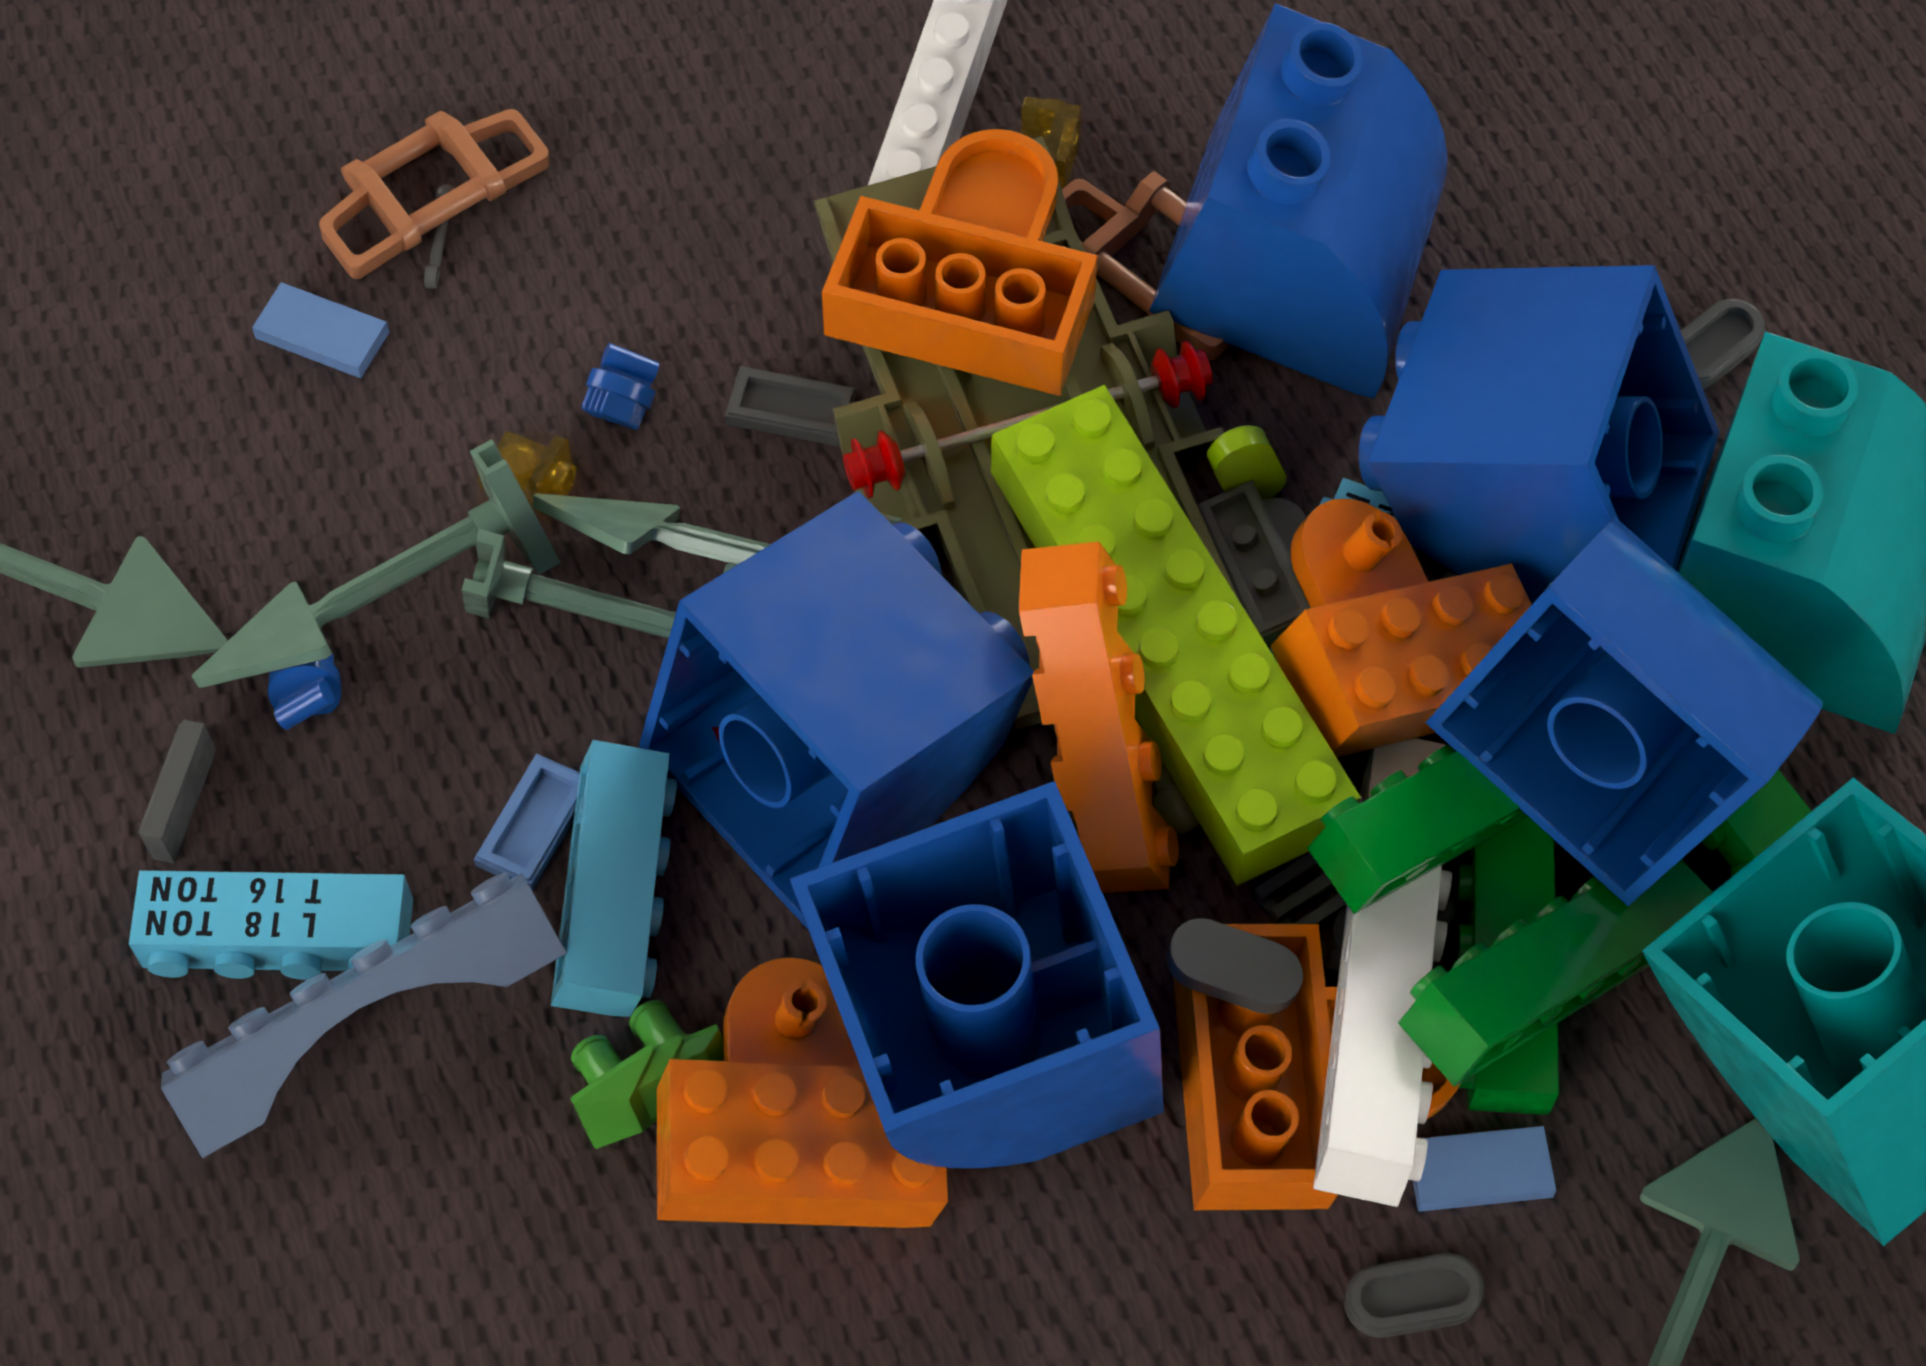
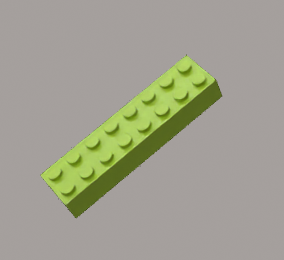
M1102 385L992 434L991 474L1035 548L1099 541L1114 563L1123 567L1127 581V600L1125 605L1118 606L1117 631L1133 653L1140 655L1145 675L1143 692L1135 694V716L1150 739L1158 743L1161 760L1235 884L1238 886L1308 852L1307 847L1325 828L1320 820L1321 817L1332 807L1351 796H1354L1360 804L1361 796L1106 386Z

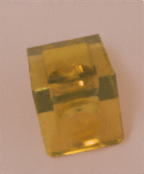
M1025 97L1021 108L1022 134L1032 139L1043 137L1056 165L1060 186L1063 189L1069 183L1081 140V106L1066 104L1057 99L1044 100Z
M506 430L496 447L502 458L510 466L531 508L538 511L532 507L534 494L566 496L573 485L576 475V466L572 462L568 439L555 435L547 447ZM478 476L477 480L479 483V487L485 490L481 482L480 476Z

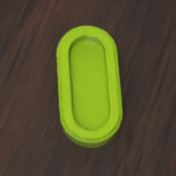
M1245 425L1233 428L1216 438L1207 451V459L1224 492L1253 480L1261 499L1264 500L1275 496L1286 484L1287 476L1264 430L1260 427Z

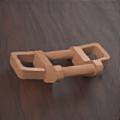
M508 109L463 126L457 119L440 110L425 119L426 126L363 162L355 159L341 167L342 175L353 192L320 219L319 226L323 241L349 276L353 279L363 278L401 252L408 251L422 243L421 236L450 218L485 198L488 201H493L505 194L508 189L545 171L549 167V151L524 117L517 110ZM505 132L515 133L530 151L531 155L498 172L476 143ZM440 145L445 152L453 155L470 180L408 215L381 179ZM369 205L391 235L366 252L356 255L349 250L337 234V231Z
M1156 171L1151 172L1139 183L1125 207L1083 179L1073 180L1062 189L1068 210L1075 205H1082L1107 221L1083 243L1081 242L1085 252L1098 255L1097 275L1149 314V316L1154 315L1149 312L1156 290L1112 256L1148 224L1157 210L1179 226L1187 202L1170 190V182ZM1173 322L1175 340L1179 343L1186 340L1189 341L1195 351L1203 349L1209 361L1216 359L1231 346L1225 343L1224 339L1211 337Z

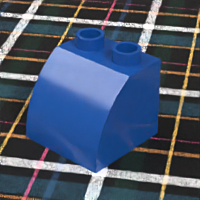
M1277 3L1274 4L1213 127L1151 303L1150 313L1157 314L1169 310L1175 323L1210 337L1224 339L1225 343L1351 393L1372 399L1375 398L1384 381L1447 174V148L1438 114L1421 84L1408 67L1390 49L1351 34L1337 25L1321 22Z
M1655 265L1441 270L1422 321H1409L1400 331L1395 354L1398 384L1386 415H1374L1367 420L1359 443V467L1365 485L1372 491H1383L1410 544L1459 575L1512 564L1532 604L1547 589L1550 582H1553L1614 517L1621 521L1676 570L1720 432Z
M857 491L679 600L639 747L670 753L667 777L677 780V788L796 918L808 928L792 888L790 878L930 827L967 789L1005 744L1033 682L1032 674L1034 670L1029 665V656L1025 644L1015 628L996 613L988 611L978 613L941 575L938 557L925 536L907 523L897 522L891 524ZM712 727H719V741Z
M1614 517L1547 587L1425 723L1515 802L1526 815L1622 902L1629 906L1771 779L1813 724L1822 708L1823 701L1621 521Z
M1055 781L790 878L792 888L885 1134L891 1146L901 1155L915 1162L947 1168H987L1028 1163L1041 1160L1164 1113L1160 1028Z

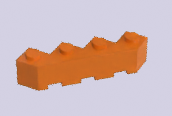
M1099 541L1022 549L1019 616L1024 637L1036 636L1037 646L1040 650L1039 669H1035L1032 678L1042 725L1054 724L1058 737L1057 756H1054L1050 762L1052 773L1067 811H1072L1077 825V835L1102 893L1169 889V866L1177 864L1179 854L1178 839L1174 827L1169 826L1152 805L1153 781H1158L1161 777L1162 760L1158 743L1152 741L1135 720V694H1141L1145 684L1142 659L1139 654L1133 653L1117 631L1118 606L1125 605L1127 600V581L1123 567L1114 563Z

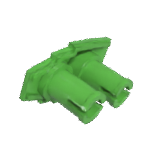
M650 1000L636 1008L630 1017L629 1026L631 1031L641 1040L645 1047L629 1058L622 1061L613 1050L608 1038L603 1035H592L577 1044L572 1052L571 1061L589 1085L573 1095L570 1100L593 1147L598 1149L642 1133L657 1121L656 1088L669 1059L720 1061L723 1059V1037L717 1025L710 1026L693 1034H685L663 1001Z

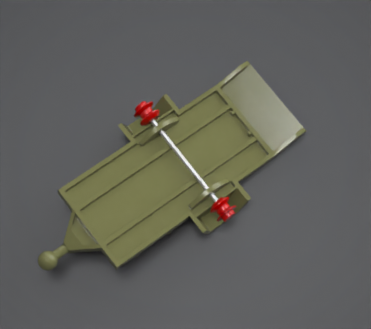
M1042 136L1034 138L1035 141L1048 151ZM937 166L815 200V209L832 262H834L860 196L920 210ZM1058 179L1057 202L1043 242L1085 252L1074 229ZM1096 278L1095 300L1061 396L862 345L881 395L833 408L844 467L854 492L859 491L881 514L902 518L903 523L913 526L922 534L928 528L934 527L953 573L955 590L978 613L985 611L996 613L1015 628L1025 644L1029 656V665L1034 671L1039 669L1040 650L1037 646L1036 636L1024 637L1019 616V592L1022 549L1035 548L991 474L992 434L1102 385H1105L1236 595L1176 459L1209 449L1213 441L1224 433L1222 427L1206 431L1189 393L1190 391L1199 401L1204 400L1206 395L1205 386L1211 385L1213 382L1212 370L1204 350L1199 349L1195 351L1192 344L1187 340L1181 343L1180 355L1177 356L1174 324L1169 310L1117 325ZM1032 682L1013 724L1015 730L1042 722L1034 682ZM1162 761L1161 777L1158 781H1153L1158 791L1153 801V807L1169 826L1174 827L1176 834L1190 832L1199 825V822Z

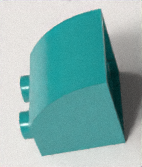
M1765 331L1718 452L1677 572L1823 701L1821 709L1893 734L1896 733L1926 641V403L1892 372Z
M1853 777L1654 940L1642 952L1685 1025L1724 1079L1764 1129L1801 1170L1877 1241L1885 1246L1926 1211V834Z

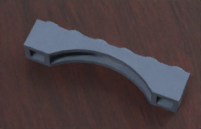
M501 873L484 881L471 891L474 900L451 913L447 906H442L428 912L411 924L414 933L391 946L386 939L367 946L350 959L354 967L330 980L326 973L316 975L295 987L289 993L293 1001L269 1014L265 1007L257 1008L234 1021L228 1027L232 1035L208 1048L204 1041H199L173 1055L167 1061L170 1069L162 1073L161 1090L201 1157H206L263 1125L278 1090L298 1060L327 1030L359 1008L396 992L435 983L476 982L508 987L567 954L523 874L521 873L509 879L507 873Z

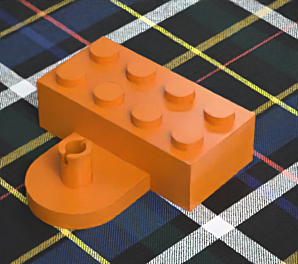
M1001 129L982 130L960 138L943 153L920 210L860 196L822 290L824 335L1061 396L1095 300L1098 255L1043 242L1055 209L1058 191V172L1054 160L1048 151L1034 139L1018 132Z
M1334 499L1316 507L1299 525L1293 535L1291 562L1310 608L1305 609L1270 647L1285 676L1337 758L1436 733L1425 722L1528 610L1532 603L1512 564L1429 582L1407 536L1393 516L1362 501Z
M1225 924L1277 942L1290 949L1301 963L1303 982L1294 1001L1286 1009L1277 1013L1263 1014L1189 989L1173 977L1194 1211L1329 1209L1338 1194L1313 1189L1337 987L1325 986L1319 924ZM1433 1062L1429 1069L1423 1068L1422 1081L1433 1084L1432 1099L1427 1119L1438 1113L1449 1102L1460 1086L1458 1084L1454 1087Z
M780 958L767 961L753 968L740 980L725 1010L723 1021L724 1061L669 1059L656 1088L657 1220L893 1228L930 1227L948 1203L946 1167L915 1162L901 1155L891 1146L822 965L800 958Z

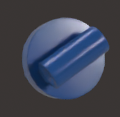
M608 343L602 355L599 369L591 368L585 385L588 390L581 409L597 418L638 430L646 410H650L656 391L650 387L658 372L659 362L615 344Z
M333 653L323 660L269 673L268 698L274 707L275 718L282 728L289 730L313 715L331 713L337 707L341 698V676L334 665Z

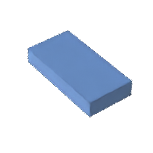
M283 282L279 284L252 327L254 336L258 340L358 378L363 377L389 334L386 321Z
M536 753L474 858L475 866L494 875L507 873L509 879L522 873L533 892L574 821L580 772Z
M1544 1126L1423 1138L1428 1141L1425 1166L1420 1181H1413L1418 1212L1553 1198L1557 1191Z

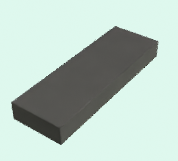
M1250 480L1201 502L1197 506L1241 605L1270 649V645L1310 606L1296 578L1291 559L1253 480Z

